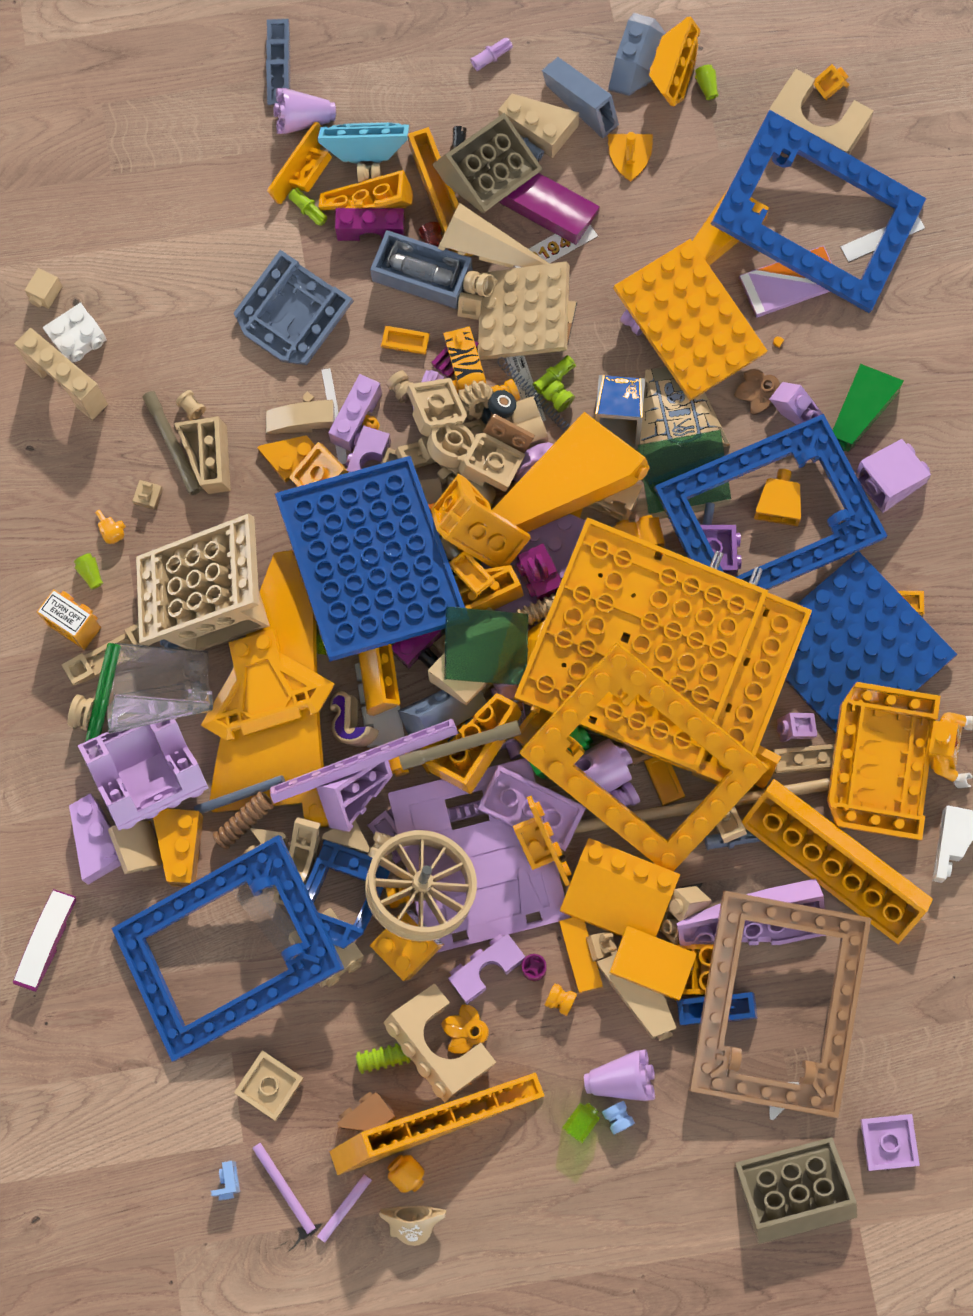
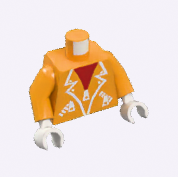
M947 712L941 716L940 721H934L929 748L930 766L936 774L954 782L957 788H968L971 785L967 783V779H972V774H958L956 766L962 727L965 730H973V716Z

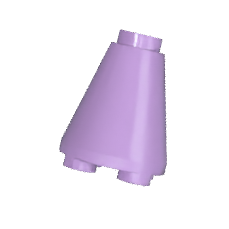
M287 88L276 89V100L278 103H274V117H278L276 122L277 134H288L310 128L314 122L323 125L330 121H335L336 106L334 102Z
M647 1050L634 1051L590 1070V1073L584 1074V1085L587 1094L593 1093L595 1096L640 1101L655 1100L654 1087L651 1085V1080L655 1079L653 1065H648Z

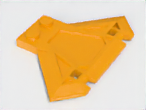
M273 628L228 642L234 668L201 726L229 741L235 739L234 731L240 729L243 736L300 719L302 718L301 710L307 708L311 715L316 714L321 710L335 683L282 654L276 630ZM305 695L306 699L299 701L298 696ZM238 716L239 720L232 722L231 718Z

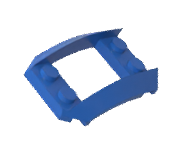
M324 840L319 857H317L305 885L313 903L320 892L329 868L366 881L373 858L359 851ZM379 865L375 878L388 879L390 871ZM376 887L379 899L384 887ZM365 899L354 925L318 912L333 945L341 949H345L363 935L373 915L368 906L367 899Z

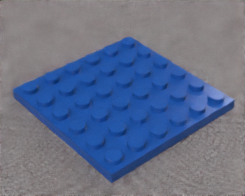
M857 551L797 603L812 610L785 681L836 735L840 704L856 682L916 692L954 659L957 653L876 568Z

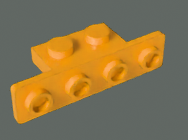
M314 122L267 189V192L277 204L283 203L292 188H299L302 191L309 192L332 159L329 152L320 150L322 146L318 143L320 127H322L320 123Z
M531 795L527 797L534 817L513 826L516 836L532 870L554 861L565 886L570 885L568 876L572 875L566 861L561 862L559 857L563 855L558 842H552L551 836L554 835L549 822H543L541 816L545 814L540 802L535 803Z

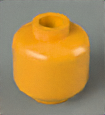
M400 1154L389 1164L387 1168L389 1171L388 1180L400 1192L407 1193L411 1190L416 1192L424 1184L422 1178L425 1174V1169L413 1156H403Z

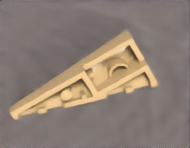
M459 203L438 246V249L443 251L449 248L457 250L459 255L464 256L466 253L477 255L479 260L512 268L514 265L528 267L550 264L461 203Z

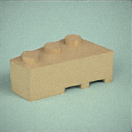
M219 416L174 423L182 439V444L187 451L199 485L208 494L231 491L227 425Z
M636 483L634 486L588 505V507L618 521L628 520L643 485Z

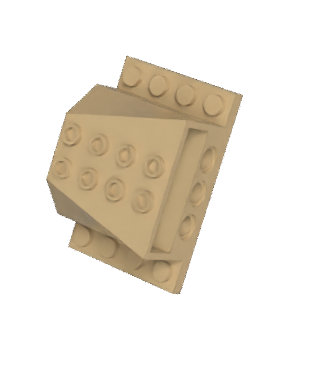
M250 514L243 515L136 556L140 644L147 646L165 639L195 653L270 626L258 588L254 516Z

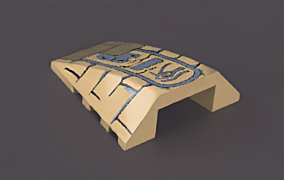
M667 367L645 370L643 416L639 448L641 455L646 459L662 456V450L706 444L707 450L730 446L705 392L689 401Z

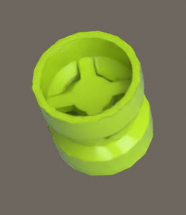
M560 380L550 384L543 393V397L547 401H551L559 413L568 408L575 399V396L570 391L564 389V384Z

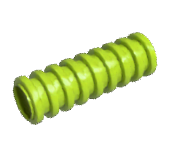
M395 1043L393 1047L391 1045H387V1048L382 1046L380 1050L373 1048L371 1052L365 1050L362 1054L359 1051L356 1055L358 1069L361 1074H365L367 1070L372 1072V1069L378 1071L380 1067L387 1069L389 1065L395 1067V1064L398 1063L399 1065H403V1062L411 1063V1058L403 1053L401 1045Z

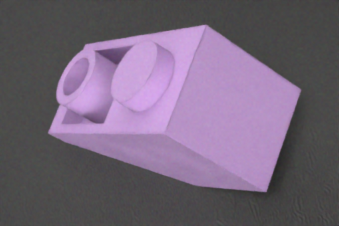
M782 382L769 399L781 415L796 425L823 414L801 385Z

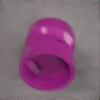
M530 954L524 958L522 972L525 978L530 981H539L545 976L547 966L545 959L541 955Z

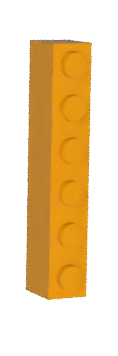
M427 127L408 134L409 148L444 236L459 203L453 189L445 184L432 165L441 157L430 128ZM448 248L449 251L458 253L457 250H453V249H449V248ZM466 253L464 256L470 257L473 254Z

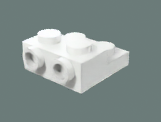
M81 303L43 327L59 352L72 363L80 361L86 353L92 349H98L107 340L103 331Z

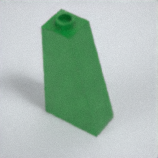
M859 365L833 427V432L843 451L850 452L898 395L904 380L866 365Z

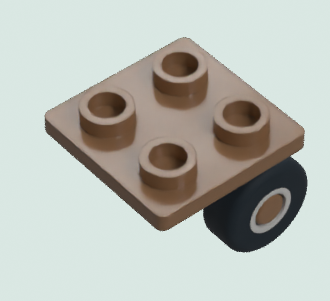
M495 391L488 400V408L484 407L481 419L486 425L482 433H486L510 447L525 453L535 435L506 419L514 413L517 406L516 400L507 391Z

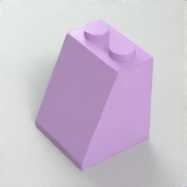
M903 439L860 461L856 471V476L862 488L882 513L926 484L931 476L927 464L916 457L913 447L909 443L906 444Z

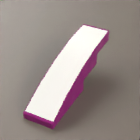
M53 889L22 956L13 980L14 985L34 992L37 991L57 952L56 946L67 927L66 921L76 903V896Z

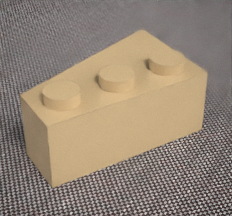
M511 94L498 109L499 116L505 113L520 136L529 138V142L544 150V153L551 158L555 156L579 126V112L516 94Z

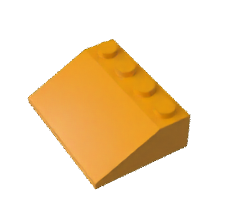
M588 838L560 912L623 937L627 926L656 937L680 874Z

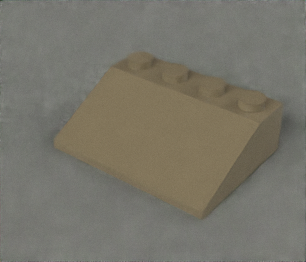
M505 113L432 164L445 184L482 213L543 170Z
M832 1137L735 1163L758 1244L857 1218V1202Z

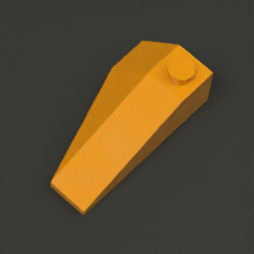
M404 170L320 193L319 209L406 208L412 205L413 190Z

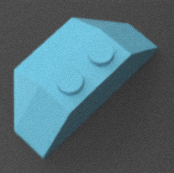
M391 122L350 123L333 125L329 128L320 127L318 143L343 162L359 163L361 161H372L379 163L388 161L408 140L410 128L407 124L401 125Z

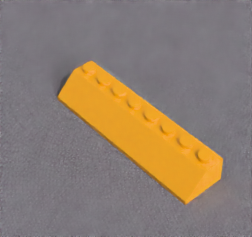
M775 779L772 780L742 820L746 830L808 877L816 879L821 887L858 915L871 918V925L897 944L905 938L929 909L933 900L930 896Z

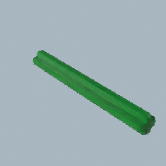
M107 644L85 742L101 735L121 649L119 644Z

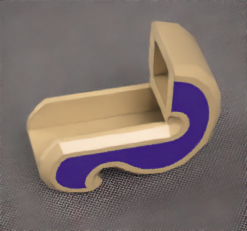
M343 691L334 694L330 700V710L337 713L332 721L331 728L334 737L339 742L348 746L365 747L370 745L377 738L379 730L372 727H358V699Z

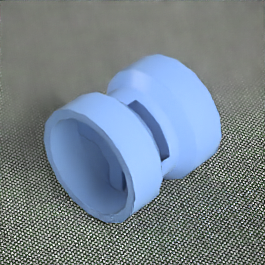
M624 1101L602 1111L604 1118L609 1120L611 1124L610 1130L613 1135L635 1124L632 1116H629L626 1111L627 1106Z

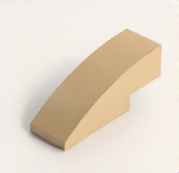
M333 400L310 401L267 410L266 433L313 432V429L331 428L335 421Z

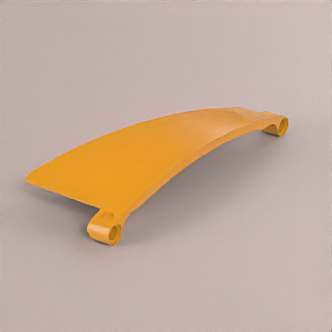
M293 550L276 552L272 556L260 589V595L270 626L246 634L245 637L273 628L277 633L281 653L317 673L316 620ZM305 695L298 696L299 701L306 699ZM307 708L301 710L302 718L245 736H243L240 729L234 731L235 739L229 741L220 737L209 801L280 775L284 777L286 782L323 768L320 714L311 715ZM238 716L231 718L232 722L239 720ZM317 788L273 803V806L302 803L304 819L321 823L320 828L329 827ZM270 790L264 791L263 793L272 800ZM257 794L211 811L217 813L240 810L242 807H246V803L251 802L253 797H257Z

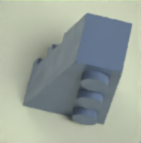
M441 690L398 710V713L408 735L450 719H453L455 726H458L474 716L487 702L482 691L465 705Z

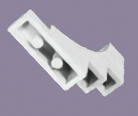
M948 805L943 809L932 881L942 883L947 877H950L952 862H949V860L959 862L973 841V810Z

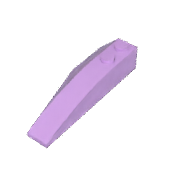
M816 879L746 894L825 909L824 895ZM721 903L677 923L680 946L714 943ZM745 920L741 942H748L749 945H759V942H771L772 945H782L825 935Z

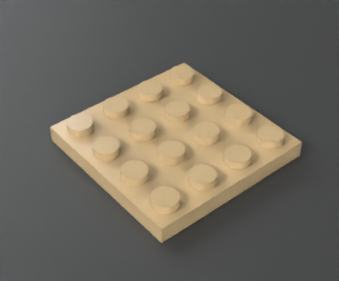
M567 261L483 272L494 277L495 286L493 293L489 297H483L478 332V355L480 360L567 350L569 264Z

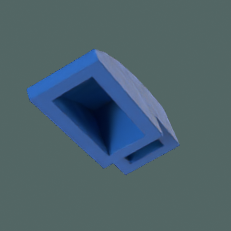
M753 992L732 994L728 1022L758 1019L755 994ZM705 997L677 1001L680 1026L700 1024Z

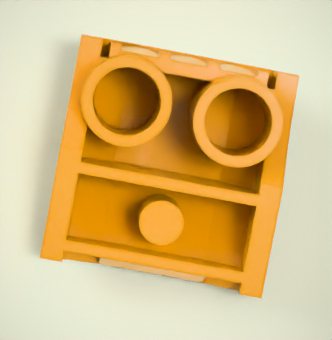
M714 944L677 945L697 953L692 966L693 969L690 971L682 995H705Z

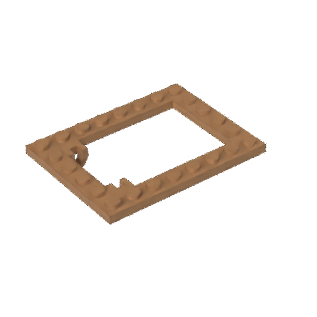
M723 891L689 1091L839 1118L871 918ZM745 920L841 938L820 1063L803 1060L802 1067L805 1068L804 1077H800L799 1084L737 1073L742 1060L741 1048L724 1045Z

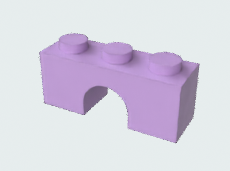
M359 374L328 432L331 443L350 452L353 450L355 436L357 432L361 433L362 422L367 412H373L382 395L379 382Z
M363 426L361 433L357 432L355 436L354 452L349 453L347 457V470L349 472L360 470L370 460L382 462L385 451L391 444L390 434Z
M508 933L505 936L497 935L489 942L491 945L485 951L479 949L469 957L471 961L465 966L459 964L450 971L452 976L448 978L449 982L466 1004H469L486 991V986L480 980V972L486 965L495 964L507 975L523 962L525 955Z

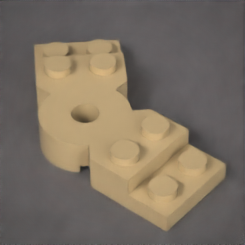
M451 378L409 384L406 391L414 407L412 415L420 433L428 437L427 449L432 459L444 467L458 468L463 477L480 486L487 482L506 492L526 454L486 433L476 434L474 437L472 432L463 425L467 414Z

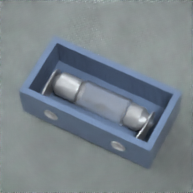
M386 230L370 271L373 282L457 309L459 295L461 292L464 293L463 281L467 272L472 271L473 267L472 258L459 255L446 249L443 251L438 249L437 246Z

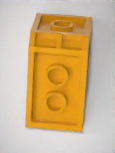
M460 474L455 477L431 508L436 530L445 540L492 568L509 566L531 539L529 533L493 512L489 502Z

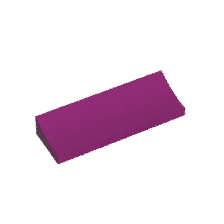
M537 173L499 201L502 205L577 245L600 210V206L540 173Z

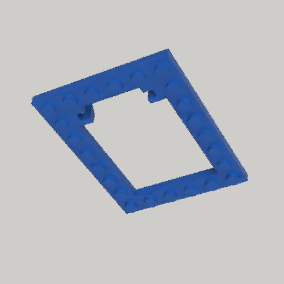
M769 110L711 225L870 313L926 198L781 115ZM782 152L788 155V157H783L780 153ZM798 154L895 209L861 279L762 225L768 211L763 208L759 213L754 212L752 208L755 203L749 199L771 156H773L772 161L774 164L786 168L791 167Z
M824 414L654 487L656 495L687 557L710 567L714 552L687 499L790 455L793 456L799 469L804 467L810 459L813 463L819 460L844 509L834 513L827 519V524L833 535L758 567V571L759 568L763 571L757 586L766 590L775 588L887 538V534ZM719 565L718 570L724 572L722 567ZM754 569L736 576V578L749 582Z
M280 835L111 928L172 1062L183 1058L345 969ZM245 883H248L253 896L262 894V889L276 886L302 943L294 944L281 952L288 970L185 1026L146 939Z

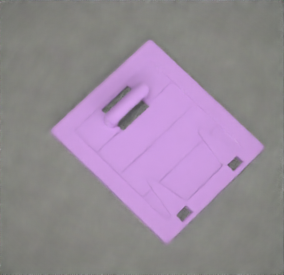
M524 758L500 764V766L535 782L532 767L527 759ZM498 765L488 767L473 792L482 790L484 795ZM443 779L388 793L398 834L414 830H425L444 835L457 843L466 852L475 869L477 891L474 902L466 919L452 932L456 933L466 930L469 938L453 942L452 933L440 938L444 945L438 952L493 939L499 934L504 936L507 933L512 934L570 918L569 915L560 912L565 895L555 862L553 861L532 870L513 826L489 815L490 821L452 830L451 822L486 814L477 810L481 800L446 808L445 799L469 793ZM419 845L403 847L418 872ZM424 846L423 867L425 865L431 867L441 851L433 847ZM444 853L431 875L434 876L457 864ZM460 870L437 882L465 884V879ZM439 891L462 906L464 905L466 892ZM433 898L446 922L457 915L458 912ZM426 900L423 901V923L427 927L440 925ZM414 901V902H415V906H416V910H417V914H418L419 902H418V901ZM540 911L542 920L527 923V914Z

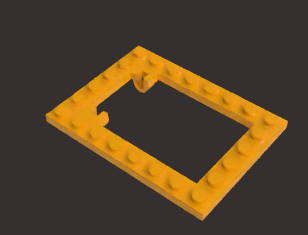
M618 642L520 751V755L653 863L673 872L768 770V767ZM608 692L614 696L618 694L622 699V703L626 706L637 694L641 695L731 770L667 840L575 765L585 753V750L569 735Z

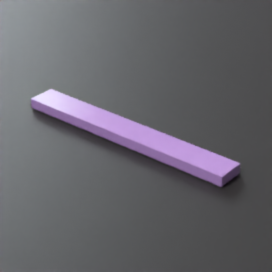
M454 720L444 721L270 788L272 801L277 803L458 734Z

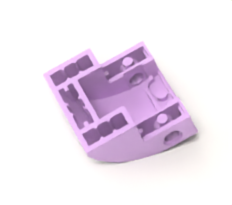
M166 705L77 745L118 830L130 829L136 825V822L145 818H153L160 811L166 808L177 807L181 801L189 797H198L204 790L209 789L197 761L188 749L178 724Z

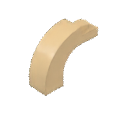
M297 817L294 822L289 853L306 885L319 846L321 823ZM275 888L273 902L284 905L277 888Z

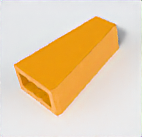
M725 194L692 240L709 266L739 242L736 238L711 225ZM750 197L749 200L755 203L752 208L754 212L759 213L763 208L767 211L769 210V207Z

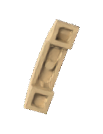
M139 622L125 629V634L108 642L121 646L117 666L133 658L151 645L145 646L139 643ZM108 643L85 656L82 653L62 664L73 686L100 676Z

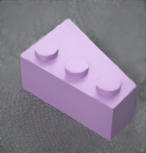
M389 761L316 787L330 828L347 832L353 828V821L359 814L363 815L367 810L365 807L372 797H377L393 776Z
M91 793L69 805L81 878L87 885L121 866L108 832L111 825Z

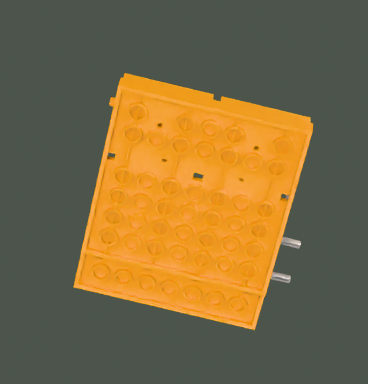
M587 517L513 699L531 706L530 711L539 714L540 710L553 715L618 642L756 756L812 610L768 593V590L757 586L763 571L761 568L758 571V567H755L750 581L746 582L718 570L723 557L722 552L720 554L719 551L715 552L709 567ZM608 692L579 724L581 727L628 745L639 752L681 769L692 771L691 775L718 785L731 771L639 694L626 706L622 703V699L618 694L614 696Z

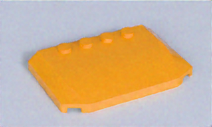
M861 682L854 684L840 704L827 802L837 827L922 840L925 822L923 811L930 765L929 748L933 723L938 720L941 696Z

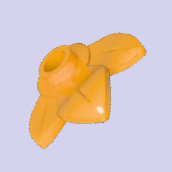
M462 1004L459 1016H449L441 1023L444 1032L452 1037L448 1046V1051L451 1053H467L473 1045L484 1043L489 1035L487 1024L480 1020L478 1011L470 1005ZM478 1027L479 1034L477 1036H473V1029Z

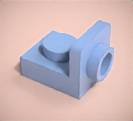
M236 1161L222 1162L223 1168L219 1169L220 1182L225 1184V1188L211 1191V1196H218L219 1201L234 1198L233 1193L240 1192Z

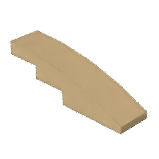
M482 419L463 423L472 432L474 437L476 434L482 433L486 427ZM426 436L421 437L416 443L397 447L395 451L398 459L411 456L415 468L436 462L428 452V437Z

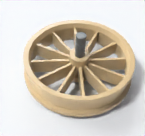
M425 830L404 832L386 841L375 853L365 882L367 903L377 921L391 933L412 941H432L445 937L456 930L466 919L477 891L475 869L466 852L448 837ZM419 845L418 872L403 847ZM424 846L433 847L441 851L431 867L429 865L423 867ZM396 850L409 873L386 860L385 857ZM444 853L457 864L434 876L431 875ZM380 865L403 880L375 878L376 870ZM460 870L465 879V884L437 882ZM376 887L405 888V890L380 901ZM439 891L466 892L464 905L462 906ZM409 895L410 900L398 918H395L384 907ZM433 898L458 912L457 915L446 922ZM413 900L419 902L418 926L400 921ZM426 900L440 925L423 927V901Z

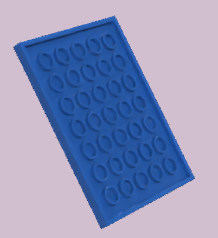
M411 456L275 493V498L329 662L469 621Z

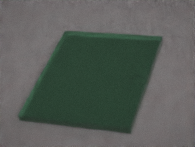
M721 430L637 445L638 452L646 458L650 467L647 475L642 479L648 514L664 511L654 490L656 485L725 456ZM729 482L687 499L690 506L731 499Z
M446 607L444 680L519 685L527 666L528 614Z

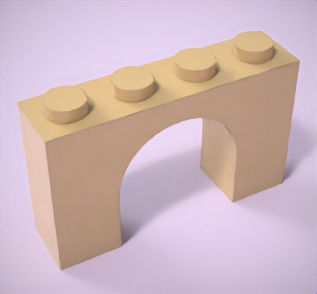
M795 69L769 110L850 154L871 122L874 110L854 100L843 118L835 125L820 127L810 123L802 114L801 107L813 91L815 79Z
M31 327L14 343L27 366L42 379L49 374L68 393L75 406L91 420L108 405L98 384Z
M434 983L392 1012L385 1020L384 1025L389 1035L394 1037L401 1045L403 1053L410 1057L417 1066L419 1074L431 1084L436 1096L446 1103L488 1072L496 1061L482 1043H479L463 1056L456 1059L441 1058L429 1049L424 1039V1026L442 1013L450 1003Z

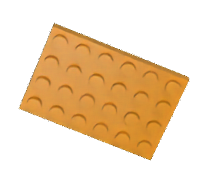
M691 239L641 268L613 287L689 401L759 359L768 351Z

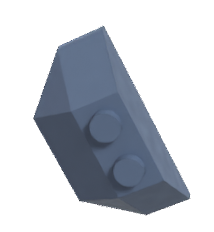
M633 13L628 19L615 57L608 87L609 91L630 96L636 90L643 88L653 81L649 76L650 67L653 64L661 37L666 34L655 18Z

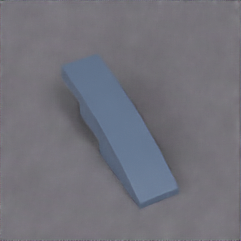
M267 19L266 75L268 105L278 103L276 100L277 88L290 89L289 19Z

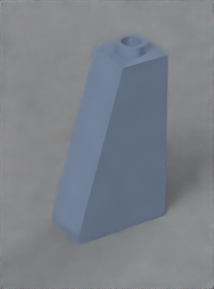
M559 57L542 70L546 86L569 108L579 112V117L600 137L604 138L619 125L612 95Z

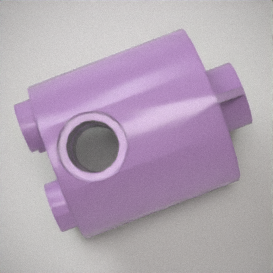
M609 738L586 750L575 763L579 769L608 792L632 780L627 766L633 763L628 751L624 746L614 745Z

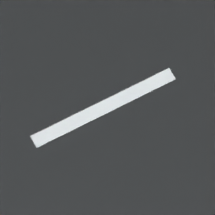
M323 369L322 376L327 400H333L336 419L339 412L331 369ZM335 445L338 461L341 464H346V449Z

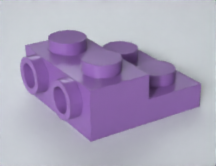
M700 525L714 554L716 551H719V554L720 552L723 553L720 566L724 573L735 576L738 569H741L742 563L741 555H737V547H740L741 536L740 533H736V525Z

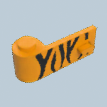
M470 326L443 333L456 380L452 382L457 393H459L458 390L465 389V384L469 386L473 381L477 383L483 381L486 383Z

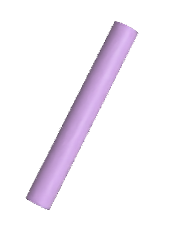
M365 1174L362 1176L317 1237L323 1242L327 1241L372 1181Z

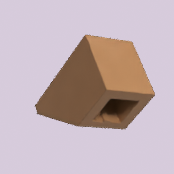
M369 1092L359 1100L360 1105L354 1110L350 1107L339 1115L341 1120L337 1122V1125L341 1129L366 1131L390 1123L397 1117L378 1092L374 1094Z

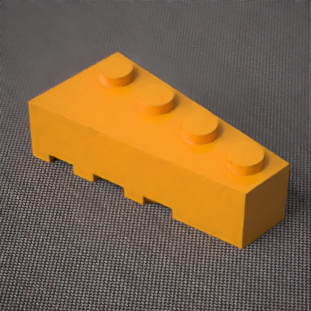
M496 693L474 714L475 717L467 725L464 724L458 730L459 733L449 742L494 729L499 725L518 721L522 715L518 704ZM506 739L425 762L430 773L472 794Z

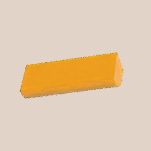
M392 644L358 653L367 714L375 716L399 706L400 698Z

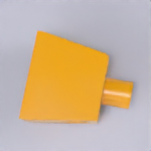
M778 469L776 479L767 478L756 508L755 520L798 527L801 519L800 484L790 481L792 473L790 470Z

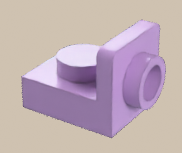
M788 713L777 719V732L780 742L817 737L814 713Z

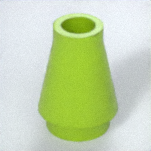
M710 64L697 68L694 78L704 93L706 100L717 98L719 94L717 91L716 70Z
M91 553L82 555L74 560L76 565L74 568L91 590L103 585L96 558L92 557Z

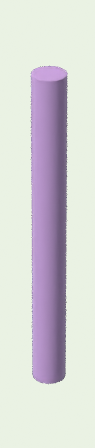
M259 1143L252 1149L306 1233L312 1232L316 1227L262 1144Z

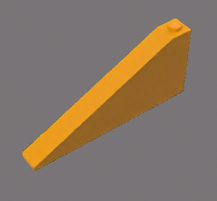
M583 412L492 511L525 532H530L634 486L647 475L650 467L643 455L587 413ZM456 547L459 553L461 554L463 550L459 547Z
M533 1073L363 1131L329 1152L337 1175L540 1099L544 1097V1093L537 1074Z

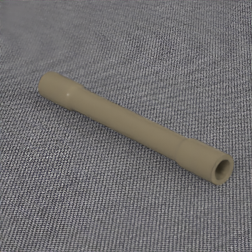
M155 391L145 393L142 398L181 473V478L189 495L201 492L202 487L199 485L196 475L191 469L172 431Z
M516 720L499 725L491 730L425 750L410 752L399 756L402 769L405 770L470 748L521 735V731Z

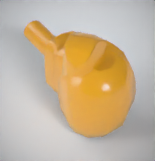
M100 510L95 512L101 521L98 523L99 531L107 544H114L124 538L123 530L126 526L122 520L115 522L112 517L106 519Z

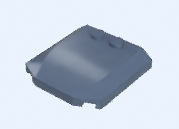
M280 249L233 314L244 335L278 360L286 363L307 365L354 301L335 286L332 287L301 266L297 260Z

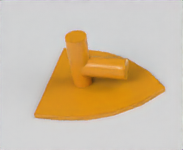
M633 132L628 134H608L609 155L613 165L622 176L631 182L648 164L652 153L653 134H635Z

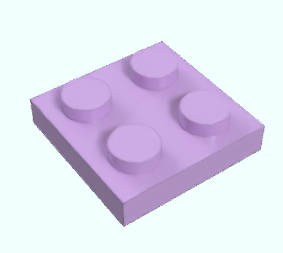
M912 1114L860 1120L868 1171L920 1166Z

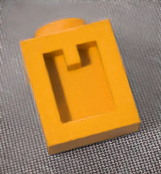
M831 64L815 78L814 86L823 98L827 100L841 87L845 86L847 88L850 85L846 80L849 76L842 67L837 69Z
M760 745L756 757L768 767V770L755 785L764 789L774 774L781 756Z

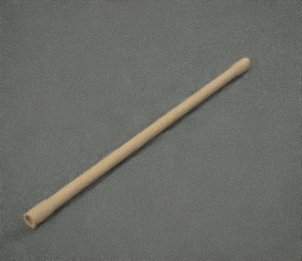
M830 778L785 785L784 787L796 796L828 791ZM765 789L747 792L735 806L755 803ZM703 800L632 812L644 822L691 814ZM598 817L579 821L574 834L610 827Z

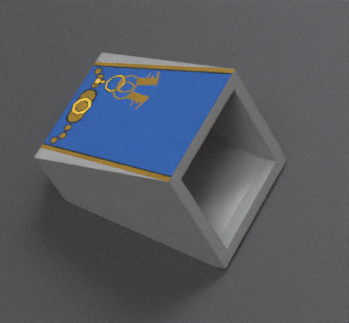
M599 375L595 420L633 449L639 451L645 379Z

